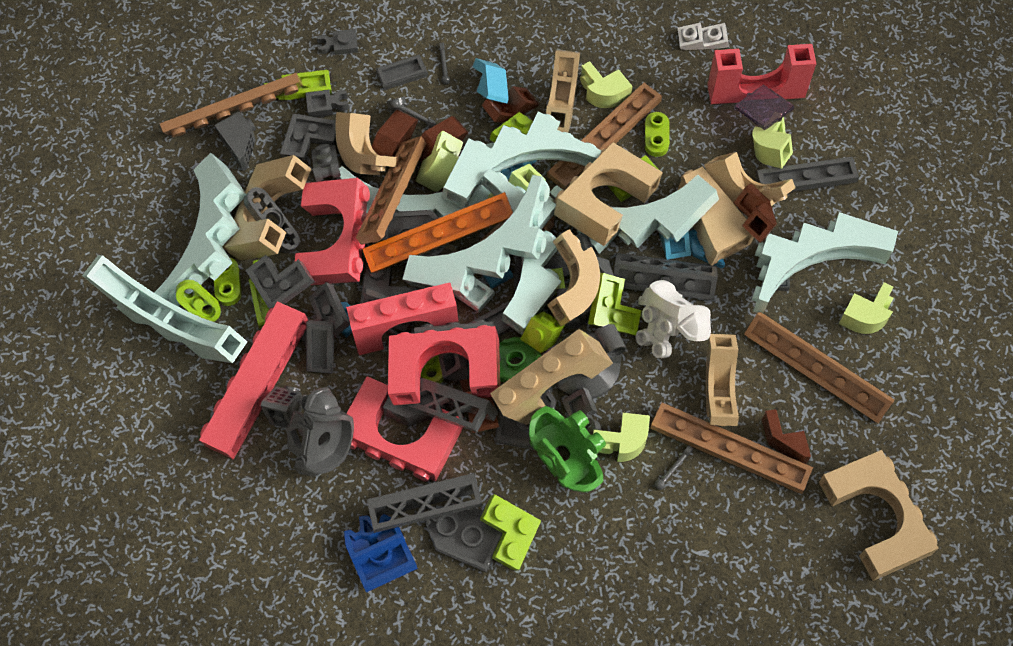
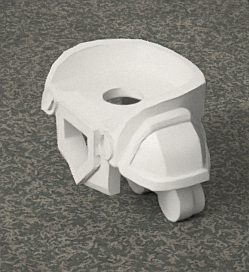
M659 280L653 282L649 288L645 289L643 295L639 297L638 304L646 305L642 311L643 320L647 323L649 322L648 328L637 331L636 341L641 346L653 344L652 353L656 358H667L671 355L672 347L668 342L669 337L678 336L679 332L685 338L692 341H705L709 339L711 333L710 310L702 305H693L682 298V295L676 291L675 286L669 281Z

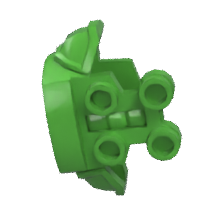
M544 406L537 410L530 419V445L538 452V456L553 476H557V480L563 488L577 492H590L603 482V472L598 461L595 459L598 457L599 451L606 446L605 440L597 432L593 435L589 434L585 428L589 424V420L581 410L565 419L555 409ZM564 446L569 450L570 457L568 460L564 461L556 450L557 447Z

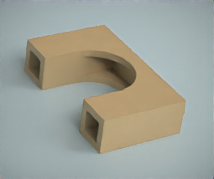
M613 142L606 150L602 149L600 156L593 163L589 162L585 166L579 177L575 176L571 180L569 187L565 191L561 190L554 200V203H556L554 215L605 246L618 232L623 215L597 199L592 189L603 185L615 186L645 203L657 190L663 172Z
M294 155L257 164L245 193L247 194L252 188L259 187L264 189L272 200L275 201L284 194L303 190L311 168ZM259 197L253 198L252 201L260 203L261 199ZM243 199L234 217L240 229L222 246L223 249L238 260L278 254L286 232L269 219L256 221L245 207ZM266 206L264 209L260 211V213L263 214L264 211L268 209V207Z
M578 329L490 394L503 416L528 425L534 413L546 406L540 396L552 385L574 374H583L592 379L613 364L599 341Z
M882 450L828 472L819 481L831 506L858 495L871 494L884 499L893 508L897 518L895 535L866 548L859 555L872 581L931 556L939 549L936 536L931 530L927 529L923 522L921 510L912 503L908 496L909 491L906 484L898 479L894 472L895 467L892 460L886 457Z

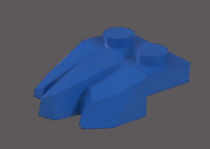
M383 514L380 517L379 523L389 521L391 517ZM367 515L359 516V532L355 533L352 530L344 531L345 546L366 593L418 569L399 527L374 533L371 519Z

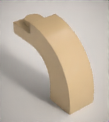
M556 50L551 93L546 114L560 121L558 131L568 133L575 101L580 53Z
M336 112L335 130L337 147L343 162L350 170L359 174L380 175V171H385L386 166L396 167V157L380 156L372 149L369 139L370 115Z
M737 152L715 157L704 165L708 174L733 203L744 188L751 183L770 200L771 206L776 202L786 199L788 197L787 194L795 189L792 179L771 184H761L752 180L744 172Z
M570 229L552 241L570 272V283L567 291L547 304L561 327L582 314L592 304L600 283V269L593 248L590 247L583 251L579 239L572 234Z
M710 334L708 339L706 412L710 425L738 426L739 416L735 396V373L738 356L736 335Z

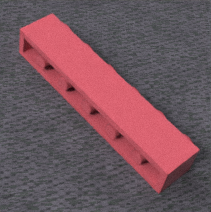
M278 301L274 308L269 309L265 317L264 326L254 335L251 349L241 358L237 374L228 381L224 397L217 401L211 420L203 426L200 432L201 437L199 441L206 447L231 459L235 458L262 410L260 406L262 400L274 388L306 330L308 318L305 313Z

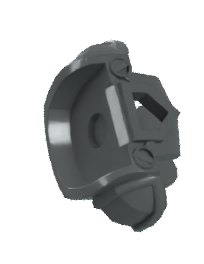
M324 387L302 398L301 405L304 414L294 411L289 425L285 429L288 449L297 456L294 468L302 475L316 476L334 470L346 459L351 447L354 433L353 417L341 411V407L338 405L337 399L332 394L330 388ZM297 429H298L299 434H300L301 436H303V438H302V443L300 442V439H299V437H298V434H297V431H296Z

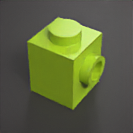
M543 311L531 317L520 339L540 353H543L554 346L565 325L561 327L552 315Z

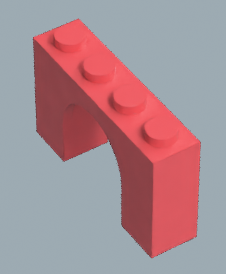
M788 45L782 64L774 71L760 76L742 74L743 67L739 49L715 50L707 84L710 104L805 98L816 67L813 45Z
M358 178L306 183L304 186L301 201L302 208L312 216L342 214L344 220L342 234L334 245L323 251L295 253V261L298 259L302 261L315 281L311 285H322L325 282L330 284L360 282V273L363 270L362 249L365 247V244L361 245L356 236L367 215V201L370 199L369 188Z
M450 282L346 307L359 355L384 350L382 336L387 330L396 325L411 321H425L434 326L458 322L457 305Z
M481 325L470 329L427 330L423 333L414 334L402 332L389 336L388 395L393 405L420 403V376L422 369L431 358L443 353L459 354L469 361V382L472 395L480 398L492 397L490 393L500 387L499 337L496 327Z
M367 376L347 412L348 415L353 417L354 433L350 449L359 447L365 450L367 456L375 460H379L381 457L390 461L389 464L397 470L403 471L406 468L413 471V475L422 481L427 482L431 479L436 482L463 428L433 417L425 434L417 441L407 445H396L386 441L379 434L378 425L384 413L383 406L388 397V385ZM442 409V412L445 414L449 412Z

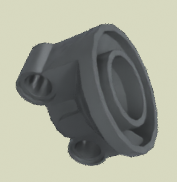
M614 324L605 325L595 333L583 331L600 342L613 364L592 379L583 374L568 376L554 384L559 391L570 396L584 387L589 390L593 399L604 395L612 389L618 380L622 354L626 350V346ZM569 333L563 338L559 339L556 342V344L549 348L545 353H547L549 350H551L553 347L558 345L560 342H562L564 339H566L573 333Z

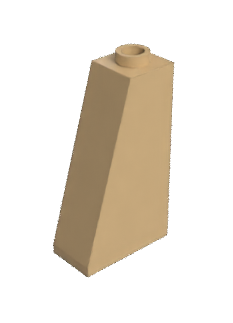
M702 166L694 171L689 170L684 173L678 190L697 175L717 190L719 200L693 225L694 230L697 232L698 240L701 246H703L707 261L712 266L718 263L719 260L725 259L749 246L754 237L742 227L747 219Z

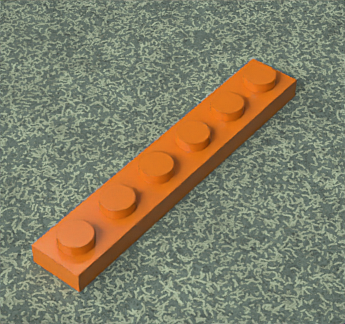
M504 192L362 250L371 273H375L408 260L409 255H421L504 222L513 214V210Z

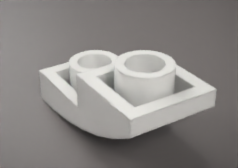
M701 23L678 27L680 49L697 50L729 47L725 23L702 28Z

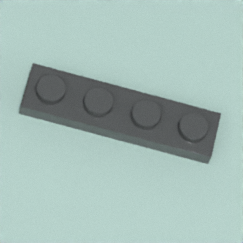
M853 157L783 166L782 169L777 167L757 170L755 175L757 182L761 184H771L792 179L795 189L791 192L856 183L859 179Z

